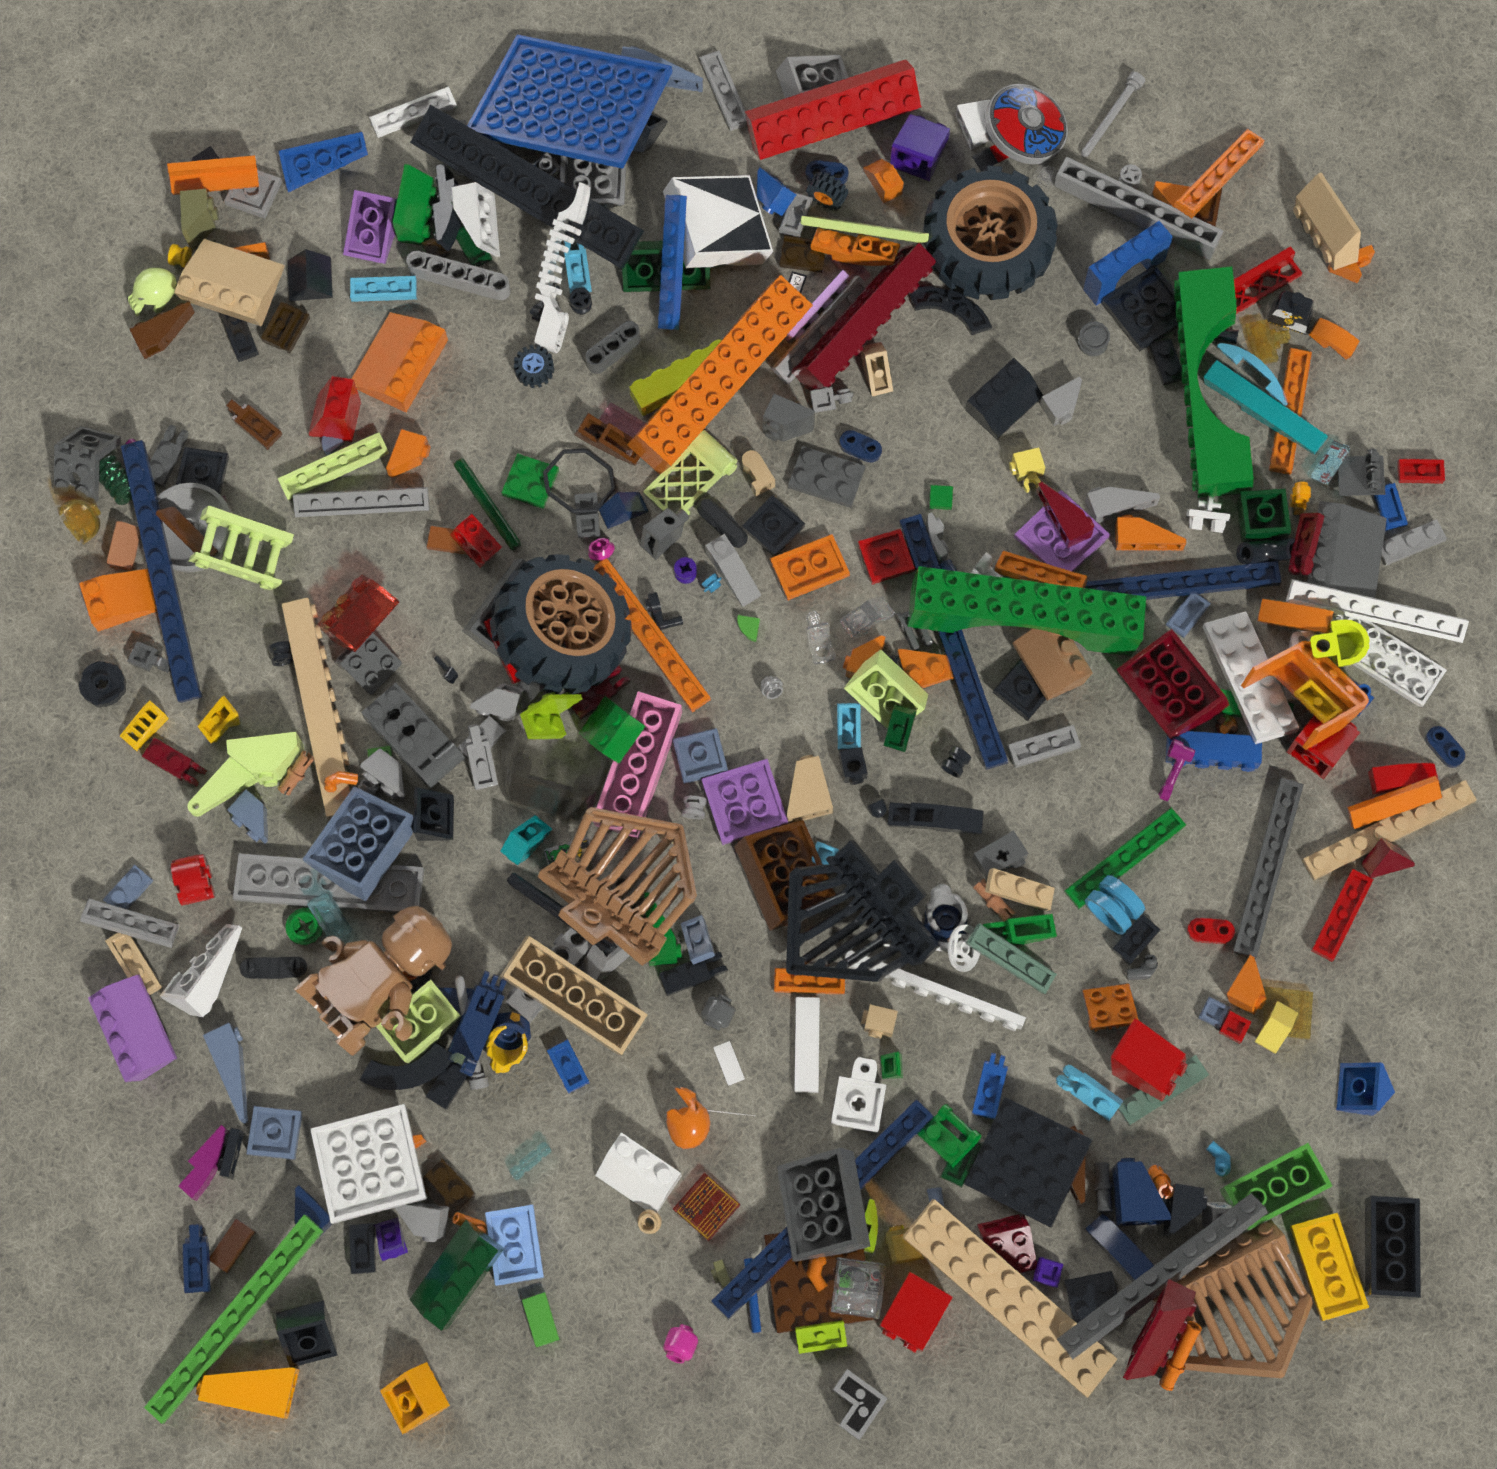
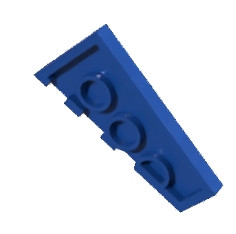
M363 132L280 150L279 155L288 193L368 155Z

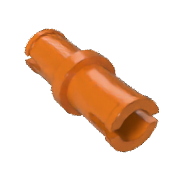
M1151 1166L1148 1174L1161 1198L1163 1196L1165 1199L1172 1197L1174 1189L1171 1186L1169 1176L1164 1173L1161 1166Z

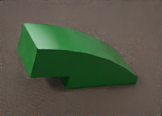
M1053 914L1012 918L1003 922L982 924L1013 946L1057 937Z

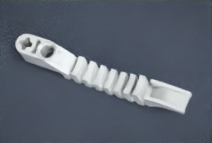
M580 182L573 203L566 210L559 212L557 220L554 219L552 223L555 226L549 233L551 239L547 240L546 245L548 249L543 254L545 261L541 263L543 271H540L538 276L541 280L540 283L537 282L536 286L541 294L536 293L535 299L542 301L544 308L534 344L536 348L538 345L541 346L542 350L545 348L553 353L560 351L569 321V314L562 312L555 300L557 294H562V290L552 286L553 282L561 284L562 279L553 274L554 271L562 273L563 268L556 266V261L564 263L565 260L564 257L558 255L559 251L568 253L569 248L561 245L562 240L571 244L575 240L564 235L565 230L579 236L582 232L568 225L569 220L583 224L591 187Z

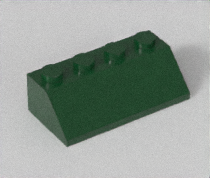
M638 241L625 267L622 269L624 292L660 291L663 241ZM683 261L681 290L711 289L710 267L686 268Z
M466 1219L409 1300L419 1313L441 1331L448 1329L505 1248Z

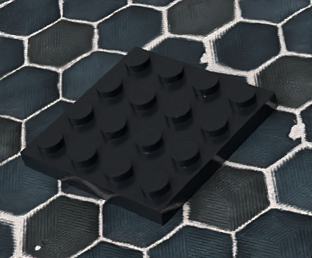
M1005 1097L964 1185L1052 1228L1093 1139Z

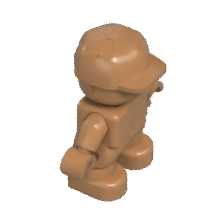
M407 907L393 916L396 921L382 934V944L386 951H383L373 941L361 940L345 944L336 936L325 938L322 941V946L331 952L336 951L329 958L332 965L322 968L319 973L309 975L294 988L298 994L321 1014L319 1018L339 1038L336 1040V1043L352 1056L364 1047L366 1043L364 1037L372 1028L380 1023L387 1030H393V1027L398 1024L395 1029L396 1037L401 1041L408 1040L412 1033V1024L404 1016L408 1014L412 1000V984L403 972L406 971L412 976H422L435 964L441 970L446 967L445 960L452 948L451 938L443 924L422 907Z

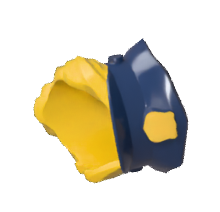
M518 1012L498 1013L487 1038L486 1053L491 1058L490 1066L496 1073L510 1071L511 1066L519 1064L527 1052L528 1041L531 1039L530 1022Z

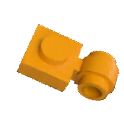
M1297 482L1294 484L1295 487L1292 488L1289 505L1293 507L1294 515H1301L1307 508L1306 503L1311 497V487L1308 486L1307 482Z

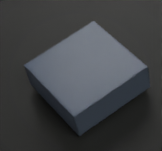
M1209 996L1198 1019L1220 1029L1231 1007Z

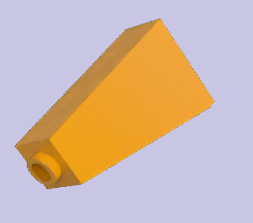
M280 1368L204 1375L203 1380L198 1382L196 1395H199L198 1401L288 1419L299 1369Z

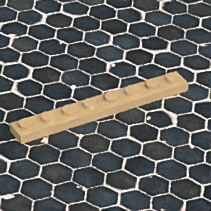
M1466 780L1442 791L1441 799L1388 817L1304 858L1302 862L1314 881L1369 854L1381 838L1392 843L1476 802L1477 799Z

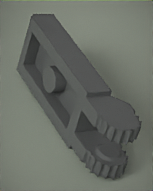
M173 425L168 426L164 439L160 441L150 461L154 484L163 488L183 452V446L189 436L188 431L183 429L177 437L176 444L171 443L176 433V427Z

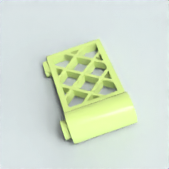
M703 430L674 464L661 473L643 493L662 511L668 509V502L681 501V509L689 515V509L722 476L726 474L729 476L736 470L737 459L706 430ZM691 453L697 459V466L684 467V459ZM709 470L714 476L709 481H700V471ZM672 471H681V482H668V475ZM684 471H697V481L684 482ZM681 486V497H668V487ZM684 486H697V493L693 497H684ZM656 487H665V498H656L651 492Z

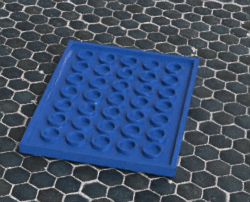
M517 34L467 126L492 141L623 169L673 72L672 66Z

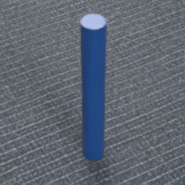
M753 1258L744 1259V1266L746 1267ZM756 1293L748 1300L752 1333L762 1332L758 1295Z

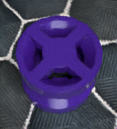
M683 557L676 561L674 573L677 581L689 584L695 580L697 568L694 560Z

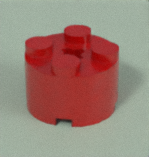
M204 854L172 861V879L174 886L177 887L179 892L176 894L181 906L215 898L213 885L209 883L212 873L210 866L206 863Z

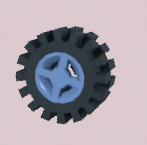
M530 345L529 350L526 347L522 348L523 352L519 351L517 353L518 357L514 358V370L520 383L523 382V385L526 387L529 384L531 388H535V385H538V388H540L542 383L548 384V379L551 380L553 377L552 373H554V363L551 354H548L547 349L544 348L542 350L541 346L538 345L537 349H534V345Z

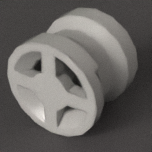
M1126 165L1121 169L1118 181L1137 189L1142 172L1136 165Z
M685 796L683 800L685 809L682 810V816L688 819H704L705 812L703 807L706 805V799L699 796Z

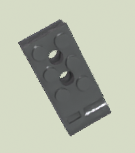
M396 682L361 712L365 721L430 789L465 759L461 751L449 741V738ZM393 715H400L396 720H391ZM408 731H415L413 735L405 736Z

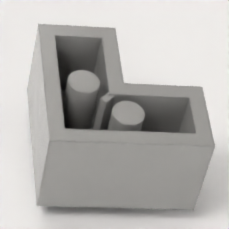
M847 1369L834 1387L833 1392L852 1405L839 1427L859 1441L888 1398Z

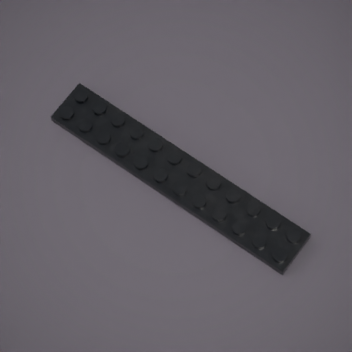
M431 104L410 141L414 146L552 228L555 226L552 224L554 219L557 220L559 212L570 207L577 193V190ZM589 198L583 224L571 220L568 221V225L582 231L580 236L565 230L564 235L575 239V242L623 269L644 230Z

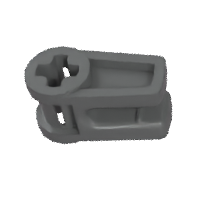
M909 611L896 613L898 625L904 633L911 650L918 651L917 636L914 635L912 627H907ZM915 628L924 646H931L933 641L928 630Z

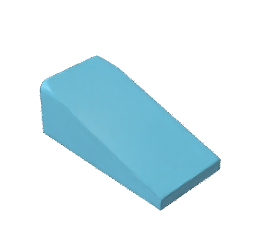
M860 703L837 704L838 749L861 747ZM844 742H854V743L848 745V744H845Z

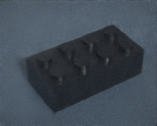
M1369 1196L1365 1198L1366 1297L1409 1300L1421 1298L1420 1198Z

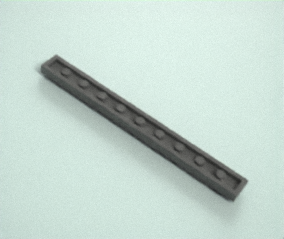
M1252 1193L1057 1338L1061 1347L1072 1360L1160 1295L1168 1279L1177 1282L1268 1213L1265 1206Z

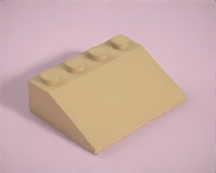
M203 239L182 271L174 293L183 301H190L192 304L262 326L285 266Z

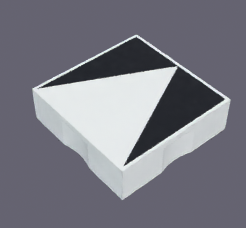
M750 175L672 177L663 190L665 198L666 195L687 196L683 255L686 268L714 267L723 264L734 266L762 265L772 254L773 249Z

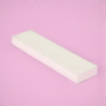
M446 87L369 118L379 138L422 121L430 104L443 112L456 108L457 104L449 87Z
M796 997L795 1093H818L820 998Z

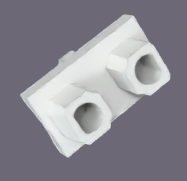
M1208 495L1207 501H1198V507L1206 508V511L1187 509L1186 516H1189V529L1202 530L1203 519L1206 518L1212 519L1211 532L1223 533L1226 521L1230 519V514L1212 512V509L1220 510L1221 503L1213 502L1214 496Z

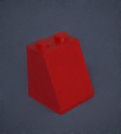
M332 376L317 395L308 433L309 436L320 438L326 436L353 442L361 406V400L354 379Z
M1313 716L1293 741L1287 753L1324 780L1360 732L1352 722H1349L1340 731L1305 750L1303 745L1317 727L1323 725Z
M1134 1018L1111 1055L1112 1075L1160 1101H1163L1166 1095L1170 1096L1176 1086V1083H1174L1178 1076L1182 1077L1188 1066L1184 1052L1136 1018Z
M910 1272L879 1326L883 1329L882 1334L893 1341L896 1337L904 1341L903 1347L913 1353H916L917 1350L922 1352L953 1297Z

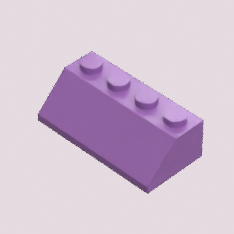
M140 975L105 986L88 997L125 1082L142 1081L177 1059Z

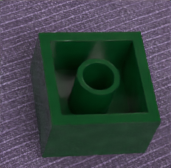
M1286 489L1240 492L1236 504L1242 543L1288 538L1291 532Z

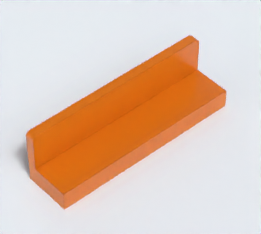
M255 155L167 163L173 195H180V191L207 189V192L259 187Z

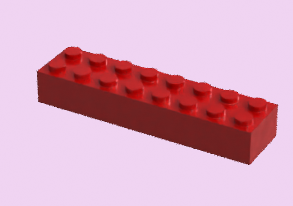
M905 59L745 111L744 113L753 151L762 160L922 107L914 67Z

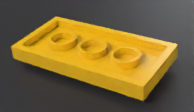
M1338 1213L1290 1226L1320 1320L1325 1321L1369 1308Z

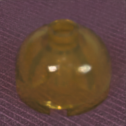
M71 499L57 508L59 515L64 514L66 517L63 523L77 541L82 539L83 545L96 536L100 530L101 522L98 516L101 515V512L94 503L90 505L82 499Z

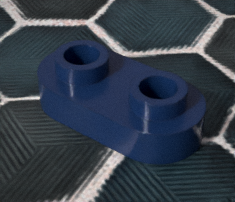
M814 160L806 166V178L809 182H811L814 172L827 173L830 177L839 174L841 178L834 179H839L841 184H845L848 181L849 171L842 163Z
M849 430L840 437V448L849 455L869 463L878 461L882 455L881 444L861 433ZM852 438L855 441L853 443L847 442V439ZM873 447L875 450L873 452H869L867 448Z
M1435 726L1426 733V744L1445 766L1456 768L1465 760L1464 749L1444 727ZM1435 734H1440L1442 740H1437ZM1450 752H1455L1457 754V758H1453Z

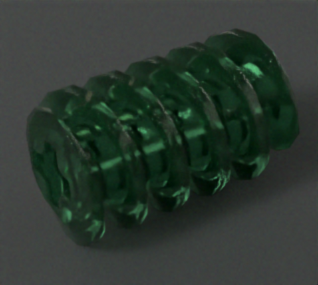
M115 455L103 458L99 462V482L104 485L105 490L114 498L116 504L125 505L133 500L126 469L121 468V463L116 461Z

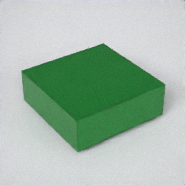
M931 485L929 509L952 510L953 486Z

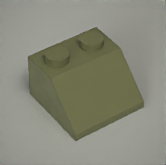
M207 189L180 191L181 230L188 246L192 250H195L203 239L208 237L216 228L215 220H219L218 208L214 206V199L209 196Z

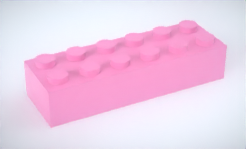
M638 691L630 715L646 727L621 762L618 764L613 760L596 808L646 817L682 715V705ZM594 822V825L598 827L601 824L599 822ZM612 825L608 830L619 833L623 827ZM633 829L629 837L638 839L641 830Z

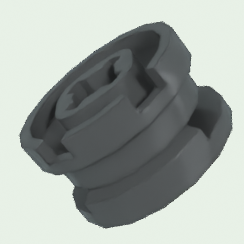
M1100 322L1086 323L1081 328L1078 337V345L1081 351L1088 356L1103 354L1110 341V332Z

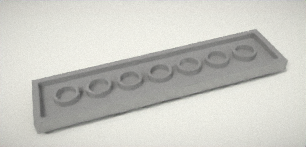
M239 854L233 900L398 913L407 907H420L424 868L391 865L367 901H364L345 891L303 861V858Z

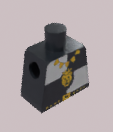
M1283 291L1273 301L1266 322L1306 335L1313 316L1314 301L1304 297L1299 292Z

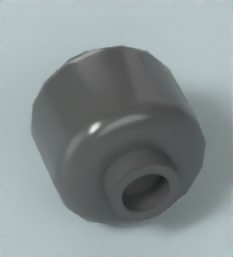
M719 994L718 998L714 996L709 997L701 1012V1017L704 1019L703 1023L718 1031L721 1028H727L736 1012L735 1007L731 1005L732 1000Z

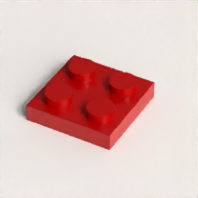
M901 528L858 541V547L872 585L915 572V567Z

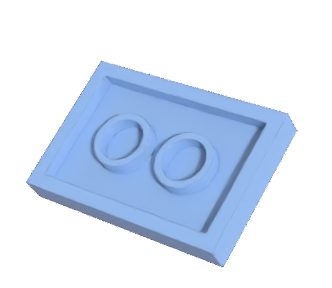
M534 1205L486 1212L488 1236L505 1248L493 1265L495 1285L499 1286L544 1278Z

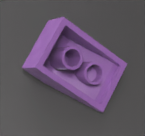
M354 190L343 255L386 264L396 233L393 226V218L398 198Z

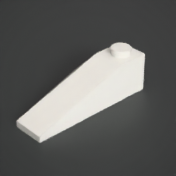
M226 924L206 944L207 951L198 957L194 956L189 961L192 966L183 975L178 972L161 993L160 997L192 1016L204 1017V1015L209 1013L212 1009V1004L218 997L242 928L239 925Z

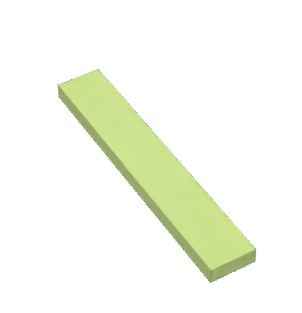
M802 216L801 224L806 226L918 243L928 241L929 233L816 216Z

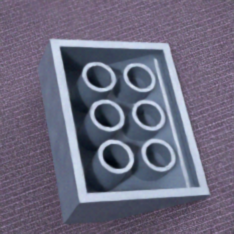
M354 786L304 856L303 861L345 891L367 901L413 834V815Z

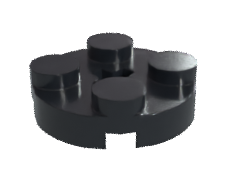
M105 661L94 662L82 672L83 676L81 681H79L80 693L88 703L95 707L101 708L113 705L126 692V678L120 668L113 663H105ZM101 679L108 681L107 687L104 689L97 688L100 685L99 681Z

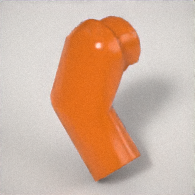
M338 771L325 778L324 789L327 792H335L337 785L340 783L356 785L358 774Z
M459 1212L454 1214L452 1220L454 1224L461 1226L467 1219L486 1234L487 1224L485 1221Z
M825 1257L809 1259L807 1276L818 1292L828 1286L821 1275L822 1268L826 1264Z

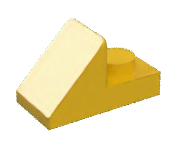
M222 696L197 727L210 743H216L229 727L240 725L238 712L225 696Z

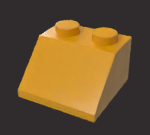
M427 1362L404 1372L380 1390L402 1435L450 1406Z

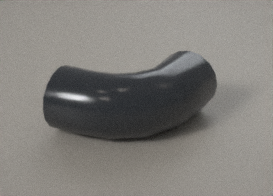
M1295 539L1243 542L1238 545L1236 556L1238 561L1245 565L1290 561Z

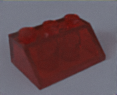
M361 575L352 582L351 587L346 593L337 599L336 604L330 611H327L322 616L321 621L317 625L334 643L356 652L398 605L399 600L373 579Z

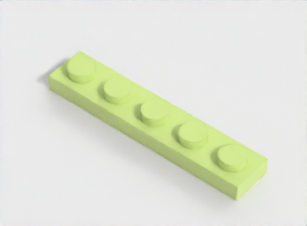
M378 432L278 478L287 499L290 500L294 494L312 490L388 455L389 451Z

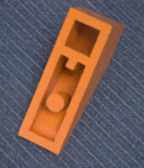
M1123 515L1118 517L1115 523L1116 550L1183 551L1186 545L1185 538L1140 517Z

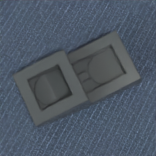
M597 493L575 494L576 509L595 508L598 504ZM599 510L591 513H576L578 538L600 536Z

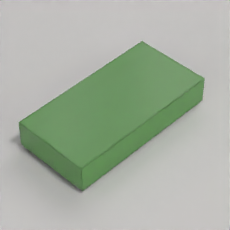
M546 1293L523 1299L522 1302L536 1348L560 1340Z

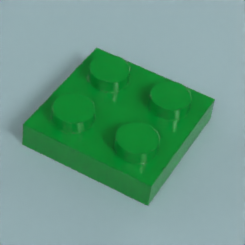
M517 453L501 492L502 496L544 509L549 496L545 490L543 472L549 464ZM555 465L547 473L550 492L559 472V467Z

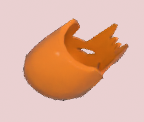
M684 1087L675 1088L688 1107L667 1111L666 1124L671 1140L677 1147L682 1149L695 1148L706 1139L710 1131V1116L708 1110L697 1100L696 1093Z

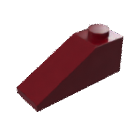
M1043 482L1038 483L1036 493L1066 548L1091 538L1094 530L1092 519L1089 516L1086 517L1082 509Z

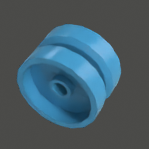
M1107 875L1099 884L1100 891L1093 890L1085 899V903L1094 916L1106 927L1117 934L1123 935L1132 925L1130 919L1137 920L1146 909L1141 899L1126 884L1113 876Z

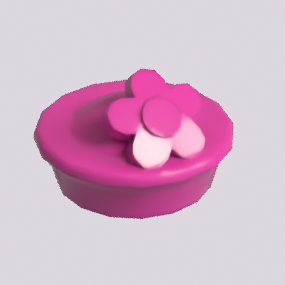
M606 538L596 539L589 545L588 556L594 561L608 559L614 552L615 546Z

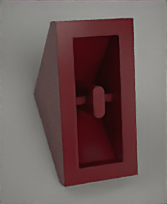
M1381 838L1362 861L1361 866L1372 879L1413 867L1415 862L1405 850Z

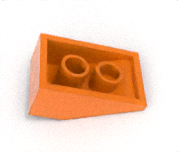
M148 569L102 575L79 583L91 623L98 632L157 612Z

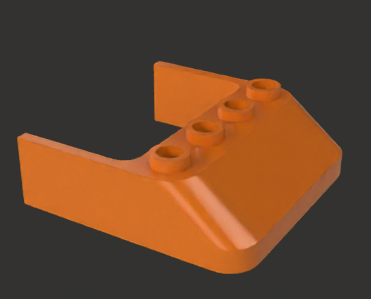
M1301 641L1252 667L1241 684V687L1244 689L1267 676H1273L1293 695L1297 689L1311 679L1343 710L1342 714L1317 727L1303 745L1305 750L1340 731L1362 712L1369 702L1368 696L1328 657H1313L1309 641Z

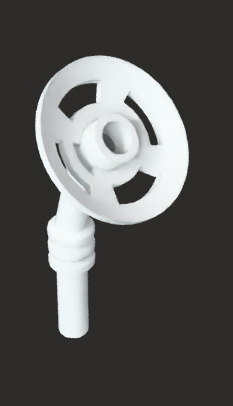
M964 924L959 925L953 930L949 942L937 941L940 947L936 950L948 952L952 966L961 972L970 971L976 965L980 953L973 948L971 956L967 955L970 951V946L966 942L974 928ZM963 930L968 934H958V932ZM889 941L884 946L890 947L892 941ZM956 961L964 962L965 964L960 966L956 963Z

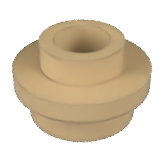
M645 1210L638 1217V1226L644 1233H656L661 1227V1217L654 1210ZM647 1218H651L654 1224H649Z

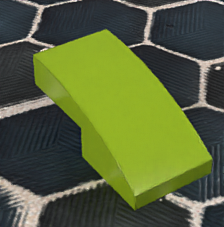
M869 1199L865 1218L867 1226L871 1227L869 1232L871 1247L864 1248V1251L873 1254L878 1233V1216L875 1201Z

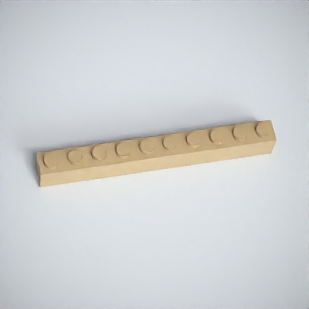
M309 598L282 603L325 813L330 821L350 793L351 787L355 785L340 783L337 785L335 792H327L324 789L325 778L338 771L347 772L346 766L350 765L348 753L343 752L342 744H345L344 733L342 730L339 731L337 723L341 722L338 709L334 710L333 702L336 701L334 688H330L328 683L329 680H332L329 667H325L324 659H327L325 646H321L319 641L320 638H323L320 625H316L315 618L318 617L316 604H311Z

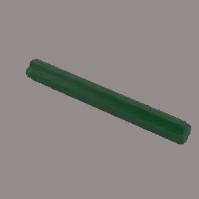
M461 458L454 462L455 469L510 550L519 548L521 546L520 540L466 461Z

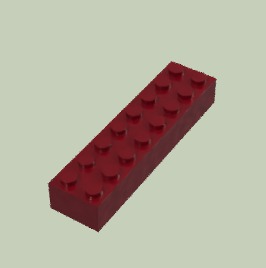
M920 242L902 247L898 251L894 264L886 265L791 371L808 390L830 387L836 380V374L839 371H844L850 365L849 360L852 356H857L864 349L863 344L867 340H871L878 333L876 329L881 324L884 325L892 317L891 312L894 309L900 308L906 300L904 298L906 295L913 293L919 287L918 282L922 277L926 278L933 271L932 266L936 261Z

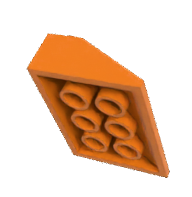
M390 312L351 378L354 379L357 390L407 413L448 341L445 329L426 320Z

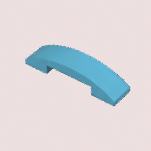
M1225 343L1218 344L1219 350L1236 365L1244 359L1270 382L1265 388L1267 392L1282 405L1286 406L1288 404L1284 390L1277 378L1259 358L1240 347Z

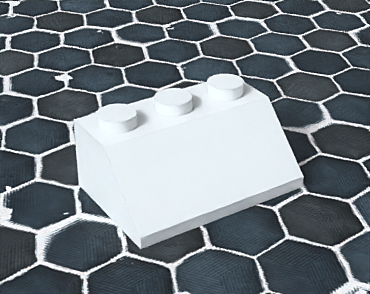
M620 1133L595 1175L643 1209L656 1212L659 1211L682 1177L679 1171L623 1133Z

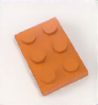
M833 534L770 558L771 565L787 601L850 576V572Z

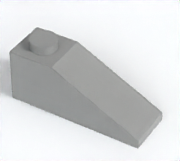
M1096 487L1087 493L1085 502L1091 517L1097 523H1102L1156 506L1160 496L1159 493L1115 487Z
M725 534L705 545L707 557L742 607L761 596L737 551Z

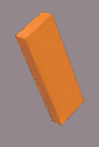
M775 968L774 992L845 994V979L788 974L786 968Z

